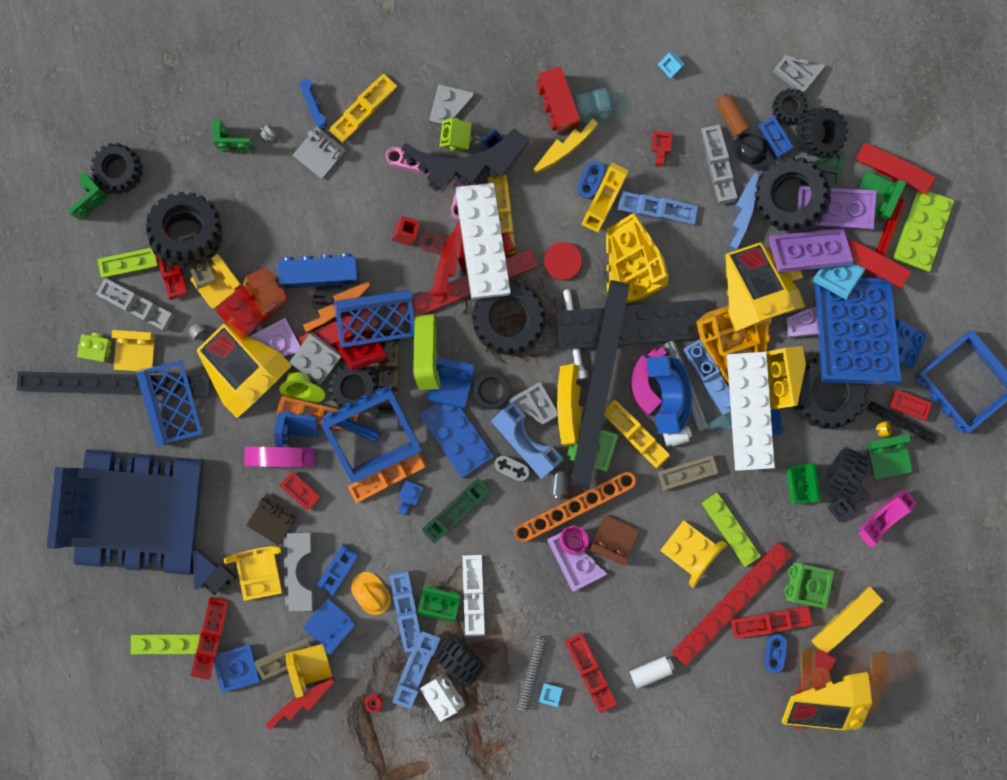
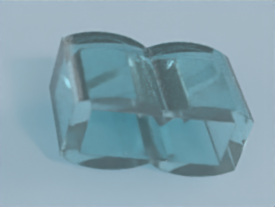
M609 87L572 97L582 123H588L592 118L598 116L600 118L610 117L611 113L615 110Z

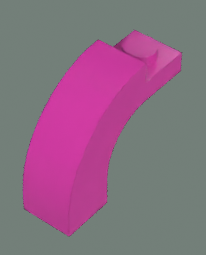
M662 347L658 350L654 348L647 356H664L667 352ZM642 355L632 370L630 388L635 403L646 415H649L662 400L653 393L649 386V371L646 366L647 359Z
M245 447L244 466L314 468L315 448Z
M905 489L901 490L867 518L860 526L858 534L872 548L893 524L913 510L917 502Z

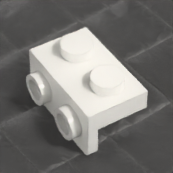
M446 673L441 674L420 688L440 722L457 713L465 706L462 697L458 694Z

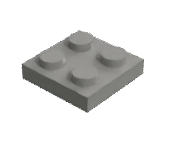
M311 332L289 363L321 385L341 358V354Z

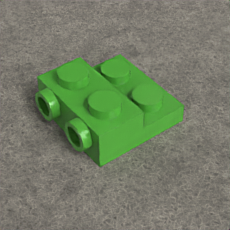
M601 429L594 468L607 472L618 438L617 434ZM578 444L570 445L567 455L570 456L569 460L571 461L575 460Z
M794 562L788 571V575L791 578L789 585L784 590V594L787 596L786 600L827 609L834 571Z

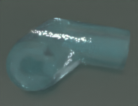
M720 416L707 422L711 431L718 427L732 430L731 418L727 416Z

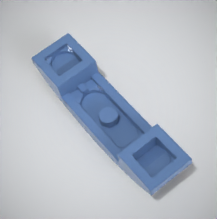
M425 631L421 632L399 680L393 703L409 709L412 708L418 693L417 689L430 658L436 651L441 639L440 637Z

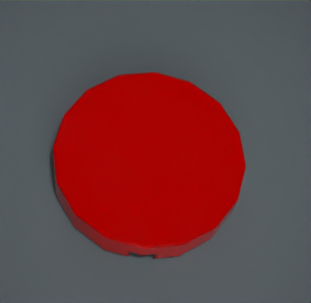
M555 243L545 253V269L555 279H571L581 268V254L571 243Z

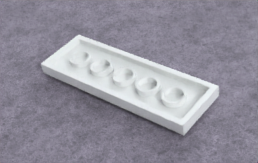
M494 183L455 187L471 300L510 295Z
M766 352L727 354L735 471L775 468Z

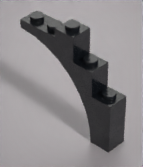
M513 128L502 141L492 148L463 158L432 156L418 151L407 143L402 146L401 152L403 153L402 157L409 163L413 161L419 165L417 168L422 173H429L427 182H429L428 186L435 192L439 190L443 193L456 175L459 176L457 179L462 184L473 185L483 171L487 169V173L494 179L498 177L501 180L527 147L529 139Z

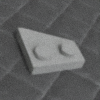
M785 55L772 72L792 88L797 89V92L801 91L804 93L825 66L823 64H811L807 60H797L794 57Z
M438 84L429 122L442 125L443 120L454 119L469 100L473 98L474 93Z
M541 382L508 400L509 403L514 401L521 411L542 425L558 416V412Z

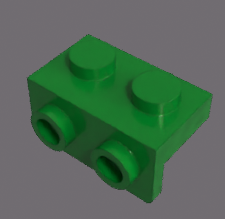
M816 464L787 466L786 474L790 504L820 502Z
M434 586L423 587L417 615L455 623L461 595L450 590L441 591Z

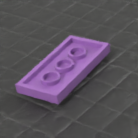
M799 186L797 211L804 208L811 198V189L808 186ZM831 188L829 210L827 214L822 216L823 220L820 223L816 222L813 225L873 230L876 191Z
M844 228L774 235L769 238L778 273L851 265L853 262Z

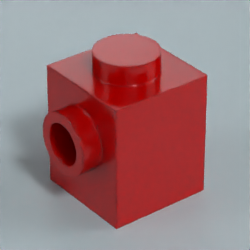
M401 216L396 222L392 241L410 246L416 239L420 221Z

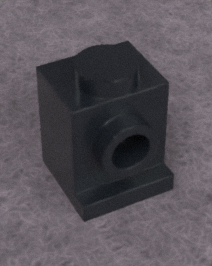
M221 564L204 583L208 585L206 587L207 590L216 595L220 590L225 591L231 584L229 580H235L237 576L224 564Z

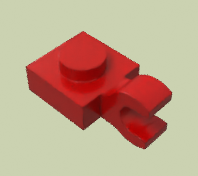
M653 131L651 151L657 152L655 166L663 167L665 153L671 152L672 133Z

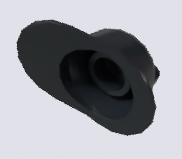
M744 133L734 142L733 151L735 156L757 171H766L769 169L767 166L771 163L775 164L777 159L767 141L752 133Z

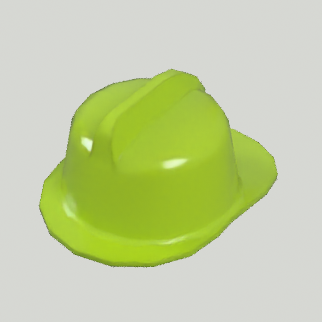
M302 372L288 373L286 381L279 389L280 393L285 397L310 403H319L325 398L324 390L313 384L310 377Z

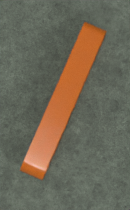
M629 472L621 473L518 525L515 529V537L521 542L528 541L631 489L636 481L634 475ZM625 475L631 478V484L627 487L621 483V479ZM607 484H611L614 487V492L611 495H607L604 492V487ZM589 493L597 495V501L593 504L587 501ZM574 501L580 504L578 512H572L569 508L570 504ZM555 510H560L563 513V518L560 521H555L552 518ZM538 519H544L546 522V526L542 530L535 527V522ZM522 527L527 528L529 531V535L526 538L518 536V530Z

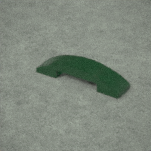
M477 478L421 530L435 544L491 491Z

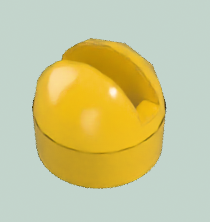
M888 421L881 422L876 426V430L880 431L877 435L880 437L891 436L892 431Z

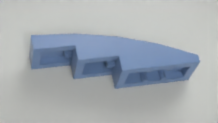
M756 172L752 175L734 206L740 213L731 226L733 230L737 231L728 247L732 251L737 250L753 213L756 199L755 192L757 191L756 184L758 181V173Z
M625 191L620 192L617 211L695 225L698 206Z
M408 570L389 573L404 651L406 653L412 651L421 634L409 572Z

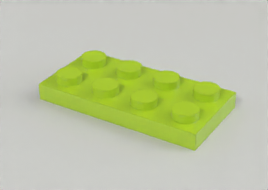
M916 191L892 260L925 272H930L954 200L930 191L927 195Z

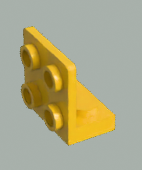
M218 254L211 258L213 262L209 264L216 283L197 289L212 309L219 306L223 300L242 286ZM192 277L190 280L192 281V283H193V284L195 285V287L197 288V286H196V284H195V281H194V279H193V277Z
M112 330V338L116 339L114 369L137 371L153 367L156 334L151 332Z
M323 644L285 653L286 666L296 698L304 696L303 688H306V684L332 678V672Z

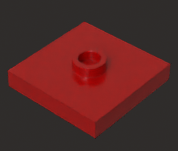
M370 330L360 335L365 339H371L373 333ZM355 336L344 339V343L351 342ZM340 341L336 342V348L351 371L387 359V354L379 342L340 347Z

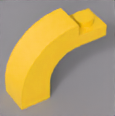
M611 162L581 225L597 233L600 231L629 170Z

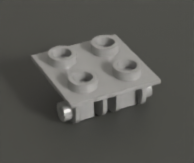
M316 126L314 130L311 129L308 132V137L292 156L319 178L323 179L346 150Z

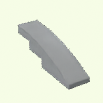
M720 124L701 128L718 205L735 202L738 197L733 183L729 155Z
M106 278L96 293L99 297L165 332L174 317V314Z

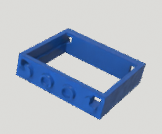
M973 330L963 334L915 374L920 386L927 388L930 392V398L943 407L941 409L948 418L951 417L953 419L955 428L961 433H970L1007 402L1006 391L970 422L966 423L926 376L935 366L964 342H967L1007 390V370Z
M391 386L379 388L375 391L376 393L370 396L364 395L353 404L347 403L336 412L330 411L321 418V426L352 484L422 451L421 444ZM389 399L410 442L352 469L330 426Z

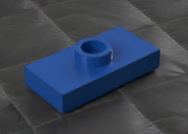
M775 115L757 126L777 158L795 148Z

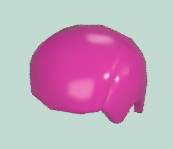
M575 525L564 528L559 538L560 546L564 552L570 555L583 553L589 544L588 534L584 529Z

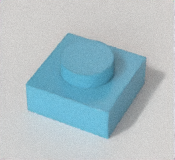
M673 50L658 64L670 79L685 65Z
M543 683L539 702L558 707L563 688Z

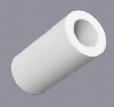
M664 656L629 672L636 688L639 689L672 675L671 670L674 669L671 659H666Z

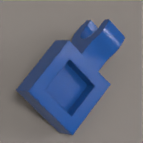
M407 480L405 481L398 497L403 500L398 513L406 515L410 504H417L423 487Z

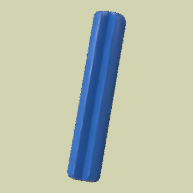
M349 419L334 424L374 442L379 436V432Z

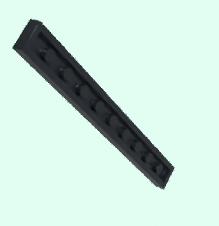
M18 371L17 391L142 394L137 375L23 371ZM150 375L151 380L158 384L164 376ZM166 376L161 385L171 390L176 381ZM187 376L192 396H210V377ZM178 383L173 392L178 395H184L186 387ZM159 388L155 395H168L169 393Z

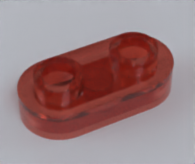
M425 232L419 238V245L426 252L441 255L449 236ZM428 239L432 240L430 246L425 244V241Z

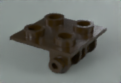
M266 493L264 498L258 503L259 506L246 526L279 546L299 513Z

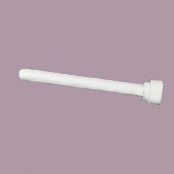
M565 289L563 296L566 311L573 310L571 292ZM572 349L574 363L579 366L577 380L589 378L588 371L585 370L582 364L580 349Z

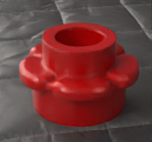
M378 694L367 696L364 701L366 710L374 713L379 712L382 709L381 706H383V699Z

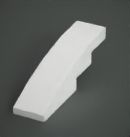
M482 555L463 556L465 637L485 636Z

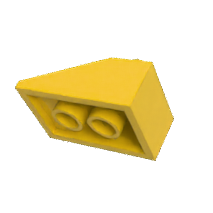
M803 346L766 352L770 410L797 406L806 367Z

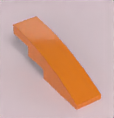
M366 282L334 295V301L361 297L370 288V284ZM333 305L318 310L321 318L303 325L306 333L336 318Z
M281 396L276 414L278 415V412L286 411L297 415L309 414L316 417L317 424L321 425V418L328 411L336 412L339 409ZM359 414L353 415L347 419L357 423ZM336 425L330 426L331 428L348 431Z
M419 452L347 487L355 503H358L427 467Z

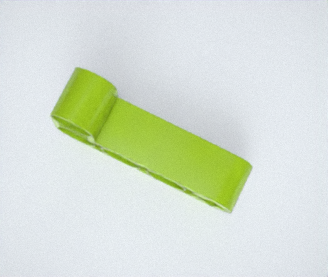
M435 314L415 316L413 368L416 383L420 391L440 389V377L436 368Z

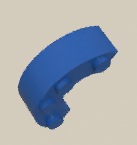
M675 356L648 357L646 366L649 371V377H654L658 381L662 391V404L655 420L658 434L679 433L685 428L691 412L692 392L688 373L682 362Z

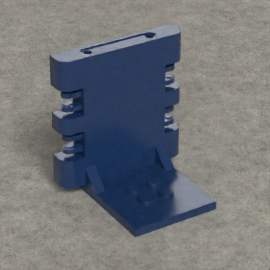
M87 449L84 455L83 468L55 467L47 548L75 547L74 564L104 567V558L106 564H111L113 549L118 550V565H123L125 557V569L138 571L143 569V559L144 566L149 568L151 553H157L156 567L161 569L163 554H165L164 573L193 575L192 550H195L204 460L176 457L173 476H171L172 461L167 460L165 465V475H159L160 460L155 459L153 467L154 455L137 454L135 464L134 458L129 457L126 472H121L123 461L121 456L116 457L114 469L115 452Z

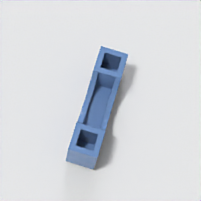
M513 401L494 417L491 422L542 479L564 459L552 445L544 446L537 444L528 436L524 426L526 415Z

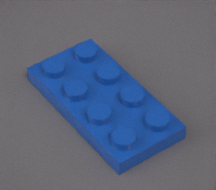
M435 403L419 414L461 478L494 457L461 408Z

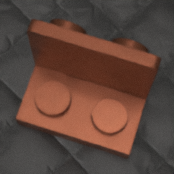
M604 515L589 550L626 566L628 555L638 536L639 530Z

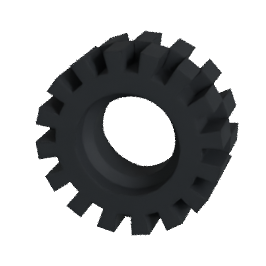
M787 88V90H782L776 96L772 105V113L776 115L777 120L781 121L780 123H786V125L796 124L798 119H802L801 115L808 110L807 97L802 95L803 92H797L795 88L793 90ZM786 100H793L797 104L796 112L792 114L785 112L783 103Z

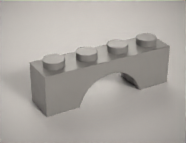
M312 532L287 533V537H284V549H287V556L284 557V567L288 568V576H285V588L288 587V595H285V606L289 607V611L314 610V590L306 587L298 576V566L301 559L308 553L313 552Z

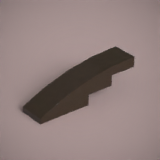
M381 330L380 333L384 336H389L393 330ZM400 338L380 341L381 347L387 354V359L379 362L378 387L382 389L391 386L397 399L399 389ZM389 399L378 404L379 410H394Z

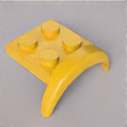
M683 520L660 551L691 574L689 585L695 588L703 573L717 555L728 546V543L722 540L714 544Z
M280 547L256 548L224 558L225 564L236 561L244 601L283 593L275 554L281 553Z

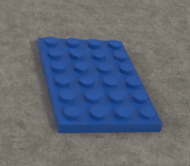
M860 278L846 300L814 282L822 382L900 385L901 372L892 284L879 278Z

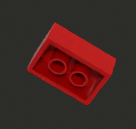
M561 66L539 73V78L536 80V88L539 96L543 95L544 97L542 104L545 112L550 114L549 124L552 131L556 130L557 135L579 128L580 117Z
M262 270L223 300L216 312L243 340L285 306L288 297Z

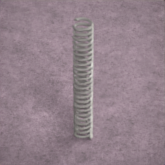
M536 636L539 638L536 641L539 642H535L538 645H534L537 648L533 649L537 651H533L536 654H532L535 657H531L534 660H530L534 663H529L533 665L529 666L532 669H528L531 672H527L531 675H526L530 678H525L529 680L525 681L528 684H524L528 687H523L527 690H522L526 693H521V698L525 699H520L524 702H519L523 705H518L519 707L517 708L524 712L529 710L530 699L533 695L534 684L537 680L538 669L540 668L542 654L545 650V642H547L545 638Z

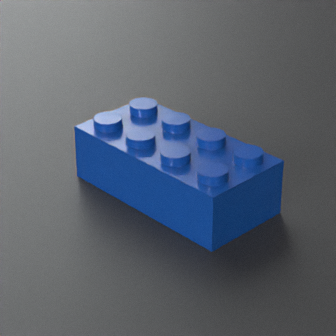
M350 253L340 254V257L335 258L333 255H321L319 259H314L313 256H303L302 260H294V257L282 258L283 261H278L279 285L284 289L360 284L359 262Z

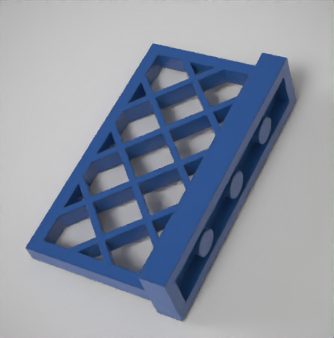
M412 290L333 301L340 347L414 336L415 321L411 299L413 298ZM407 302L408 311L403 316L396 311V308L400 303ZM381 306H387L391 309L385 319L377 313ZM367 308L372 314L365 322L358 314L362 309ZM348 311L353 315L348 324L341 321L340 312ZM393 312L402 318L396 327L387 321ZM374 315L383 320L377 330L369 325ZM355 318L364 323L358 333L350 327ZM404 320L410 324L411 332L403 333L398 329ZM385 323L394 329L389 336H384L379 332ZM366 326L375 331L371 339H365L360 335ZM347 329L356 334L351 342L344 343L343 335Z
M183 360L137 370V378L157 447L165 445V443L202 434ZM180 365L181 374L178 379L168 374L171 367ZM159 371L164 374L159 384L151 380L150 372ZM166 376L176 381L171 390L161 385ZM178 383L186 387V393L183 397L173 392ZM159 388L169 393L164 402L156 398L155 394ZM171 394L181 399L176 409L166 404ZM183 401L191 405V411L188 416L178 410ZM164 406L174 411L169 420L161 416ZM176 413L186 418L181 427L171 422ZM188 419L196 423V431L188 432L183 429ZM169 424L179 429L176 436L167 438L166 429Z

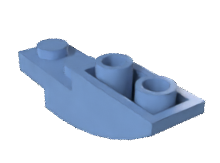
M699 339L684 348L683 351L712 402L714 401L722 416H725L731 412L729 387Z

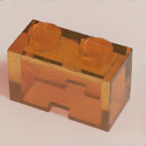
M267 267L247 275L243 281V285L250 296L254 295L257 301H255V304L262 315L283 306L286 300L284 290L278 287L274 274L271 271L269 272Z

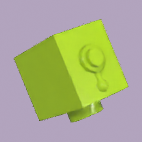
M458 118L443 120L440 147L450 149V151L461 152L468 150L472 138V123L461 121Z
M92 333L91 336L81 334L77 357L108 363L109 355H111L112 340L104 339L103 335L98 333Z

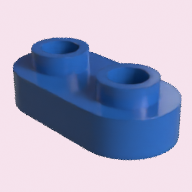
M593 161L586 166L577 188L578 194L582 198L589 199L595 195L604 175V167L601 163ZM596 169L598 174L592 175L591 170ZM588 186L590 192H584L583 188Z
M780 634L770 635L766 643L764 666L772 673L780 672L785 663L787 641ZM775 640L779 641V645L777 647L773 646V642ZM772 659H776L777 661L775 666H771L770 664Z

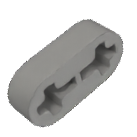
M500 456L495 460L496 470L517 481H524L529 476V469L522 463L507 456ZM506 459V464L512 466L511 469L503 468V470H500L498 461ZM513 467L516 469L523 467L526 473L525 477L521 476L518 478L517 473L512 471Z

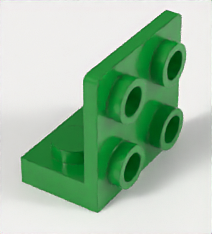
M213 119L212 142L221 152H232V149H240V152L249 153L251 150H256V145L251 138H229V129L226 128L222 120Z
M867 171L858 190L876 191L875 217L886 221L891 217L906 183L901 180L894 183Z
M85 172L78 177L82 181L80 185L89 193L67 211L78 220L88 217L91 214L90 210L95 206L102 205L108 196L95 179Z
M909 434L866 442L874 479L912 472L906 442H911Z

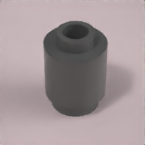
M380 412L379 415H376V427H379V431H398V429H403L396 412Z
M553 471L552 476H550L549 494H553L552 498L564 499V495L568 496V472Z

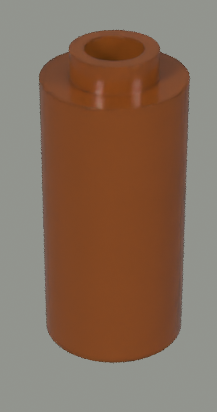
M726 93L717 98L718 102L715 105L734 137L743 134L751 128L732 95L728 96Z

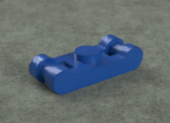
M303 79L300 82V88L314 122L319 129H324L327 126V120L318 111V108L321 106L318 98H313L312 96L313 86L310 80Z
M343 543L318 582L317 587L329 591L328 594L334 596L358 558L359 553L349 550L348 546ZM343 555L349 558L347 563L340 560ZM329 577L336 580L333 585L327 581Z

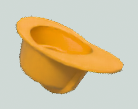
M362 572L355 576L351 584V592L360 606L372 615H380L386 612L391 603V595L381 580L370 572Z

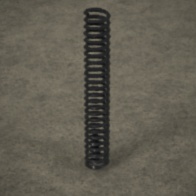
M874 401L866 409L869 412H875L877 416L880 415V418L883 416V419L888 420V422L891 421L896 426L899 425V428L902 426V429L907 430V432L910 431L915 436L918 435V438L921 436V439L926 440V442L929 441L932 445L936 441V434L931 433V431L925 428L923 429L920 425L918 426L906 418L904 419V417L893 413V411L887 408L885 409V407L874 403Z

